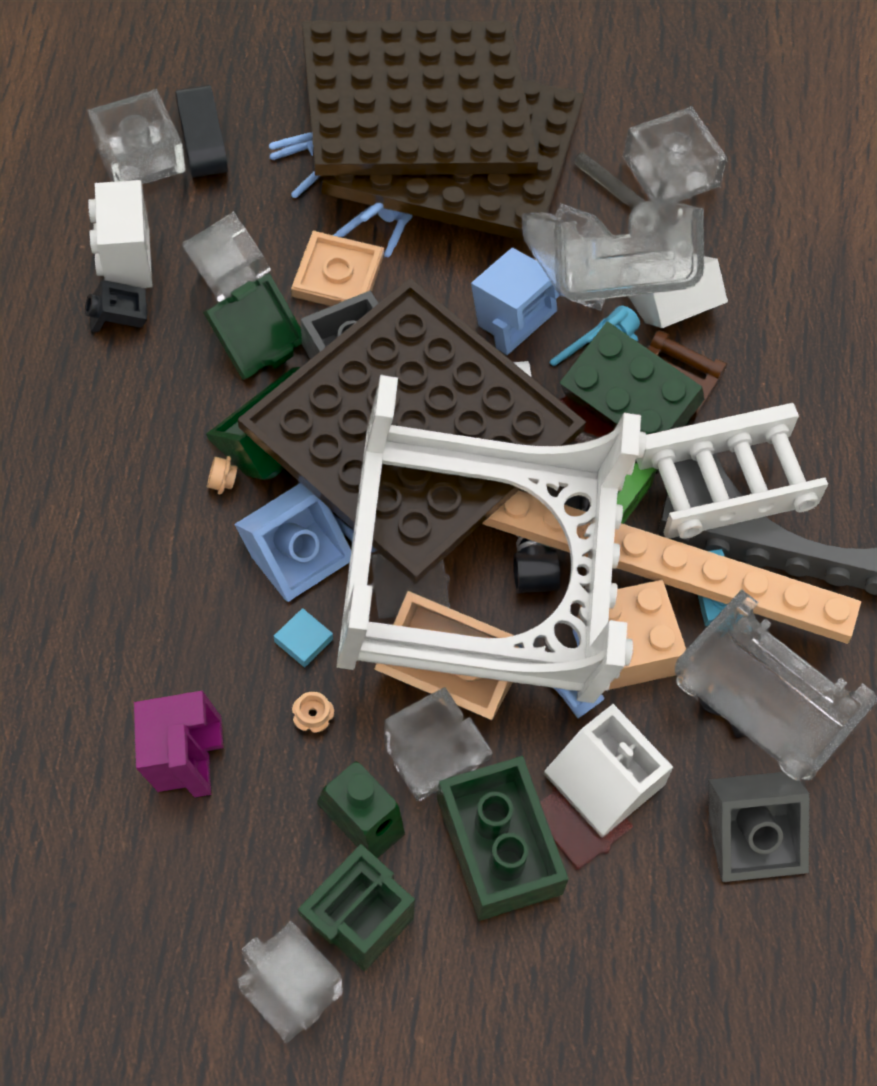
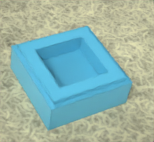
M303 608L274 635V642L304 668L333 640V633Z

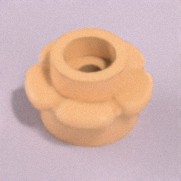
M227 456L226 459L214 457L207 488L218 490V494H222L224 488L232 490L237 466L231 465L230 456Z
M319 692L304 693L294 702L292 712L295 714L293 721L302 731L321 732L328 727V721L334 717L332 703ZM311 710H315L317 714L315 716H310L309 712Z

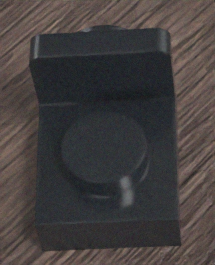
M101 280L94 294L90 293L85 303V315L90 317V330L99 333L105 321L142 328L147 321L145 288Z

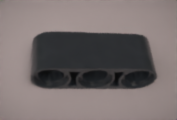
M211 85L175 90L192 178L228 173L225 147Z

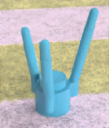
M618 306L595 328L554 357L550 364L556 366L584 345L590 343L607 321L638 341L637 336L634 334L640 326L637 314L629 307Z

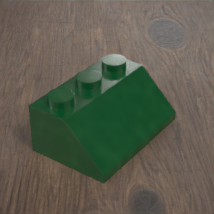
M292 367L206 433L208 439L226 457L230 456L231 462L246 476L268 480L281 473L284 467L239 429L238 419L300 369V367Z

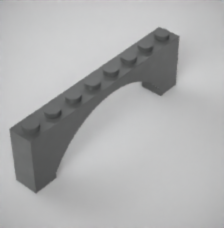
M718 453L712 454L729 499L743 496L724 471L717 458ZM692 459L675 462L674 465L690 507L713 503L698 462ZM667 490L657 535L665 537L663 532L669 513L675 512ZM766 516L704 530L692 538L682 539L680 536L670 538L671 540L705 551L722 549L724 557L744 560L749 565L755 567L769 566L785 570L793 576H811L823 579L831 585L853 586L865 589L870 594L877 595V548L855 549L824 545L787 531Z

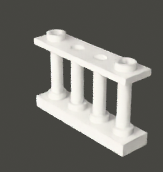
M794 403L646 435L643 457L636 459L640 470L652 467L659 469L675 511L669 513L663 532L665 538L670 539L678 536L682 539L692 538L704 530L791 510L805 512L813 509L820 503L828 486L826 478H820L806 482L788 439L799 417ZM764 442L773 444L790 486L772 490L767 489L751 450V445ZM729 450L735 452L751 491L750 495L729 499L712 454ZM688 459L698 462L713 503L690 507L675 468V462Z

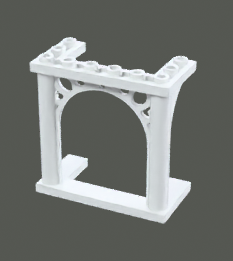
M380 375L366 432L336 668L354 670L358 660L578 691L577 701L594 703L604 691H608L610 683L614 679H618L621 670L625 666H629L633 652V641L627 638V623L609 620V608H614L617 598V584L611 583L612 569H616L619 562L620 544L614 543L615 529L618 530L620 528L623 515V506L617 504V492L622 490L625 476L632 474L635 460L642 458L645 451L646 433L640 432L641 415L624 413L611 433L589 442L565 446L520 445L391 425L398 378ZM382 464L499 481L516 486L542 502L559 522L570 549V581L559 607L550 617L535 628L505 638H482L368 622L373 586H368L367 581ZM547 486L556 491L559 486L565 487L558 497L551 496L547 491ZM577 495L585 496L590 502L589 510L586 513L574 517L565 512L564 503L569 498ZM590 522V526L584 534L585 537L588 536L589 538H579L576 532L577 527ZM584 567L587 570L586 576L578 574L577 568ZM579 603L582 605L578 610L582 621L571 614V604ZM565 623L571 626L579 637V646L576 648L563 646L555 636V624ZM538 637L545 638L546 645L551 652H545L546 646L534 648V640Z

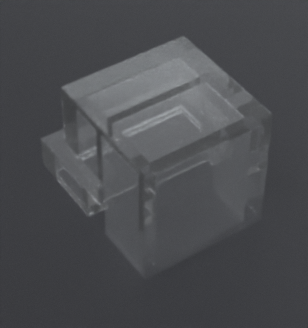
M234 211L182 243L185 251L218 302L230 296V292L248 281L253 282L271 270L263 254Z
M446 687L385 719L384 746L416 801H421L437 792L440 780L473 771L492 759V750L471 718L463 721V714Z
M292 921L265 945L255 937L242 949L244 960L250 966V969L236 980L238 988L286 1044L303 1029L307 1030L320 1018V1013L342 994V976Z

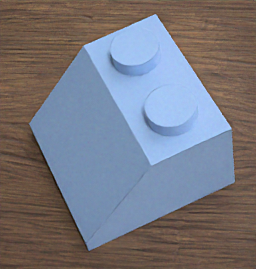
M302 483L234 524L252 559L281 596L288 602L350 562L351 549L331 509Z

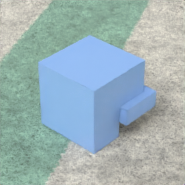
M514 248L507 251L471 282L478 326L494 335L496 349L506 355L512 352L557 312L556 298L561 295L558 272Z

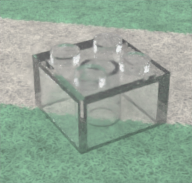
M157 89L87 110L93 141L112 182L141 180V183L145 184L186 171L182 141Z
M692 106L629 128L623 154L624 160L656 209L720 187L728 159Z

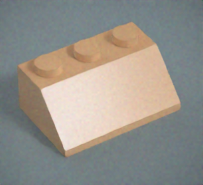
M407 591L393 624L396 626L482 638L514 636L410 591ZM379 663L375 666V670L491 720H493L513 683Z

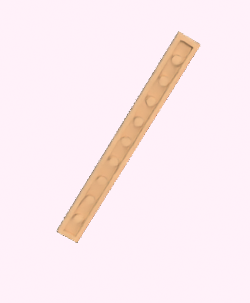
M518 490L482 523L570 553L566 536L557 519L542 502L527 492ZM564 505L565 512L570 516L575 517L586 513L585 511ZM590 522L577 527L576 532L579 538H589L588 536L585 537L584 534L590 526ZM622 523L618 530L615 529L614 543L620 544L618 569L654 581L663 580L666 585L846 644L849 643L852 637L861 604L859 600Z

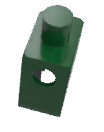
M353 762L322 789L317 805L356 847L362 844L377 859L405 835L399 805L359 762ZM383 824L385 827L376 833L378 827Z

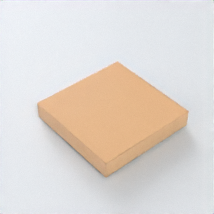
M313 231L291 287V297L333 306L367 291H372L384 257V248Z

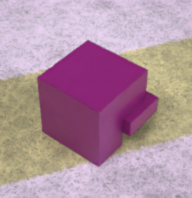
M196 691L134 702L136 769L157 792L186 787L194 798L211 795L210 763L207 751L223 748L222 716L203 691Z

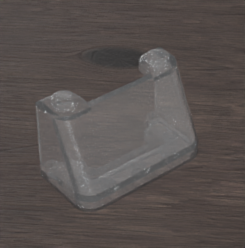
M666 200L645 201L638 203L629 214L628 234L585 238L578 234L576 231V221H558L555 216L546 212L522 214L524 241L557 293L570 301L580 302L684 290L694 287L703 276L704 208Z
M741 589L677 659L675 665L676 683L688 695L693 697L697 695L779 762L781 770L794 780H800L801 778L811 780L866 720L877 703V694L864 684L856 691H848L844 689L847 682L842 678L835 684L771 635L768 631L772 624L768 620L764 619L761 624L753 613V610L758 605V601Z

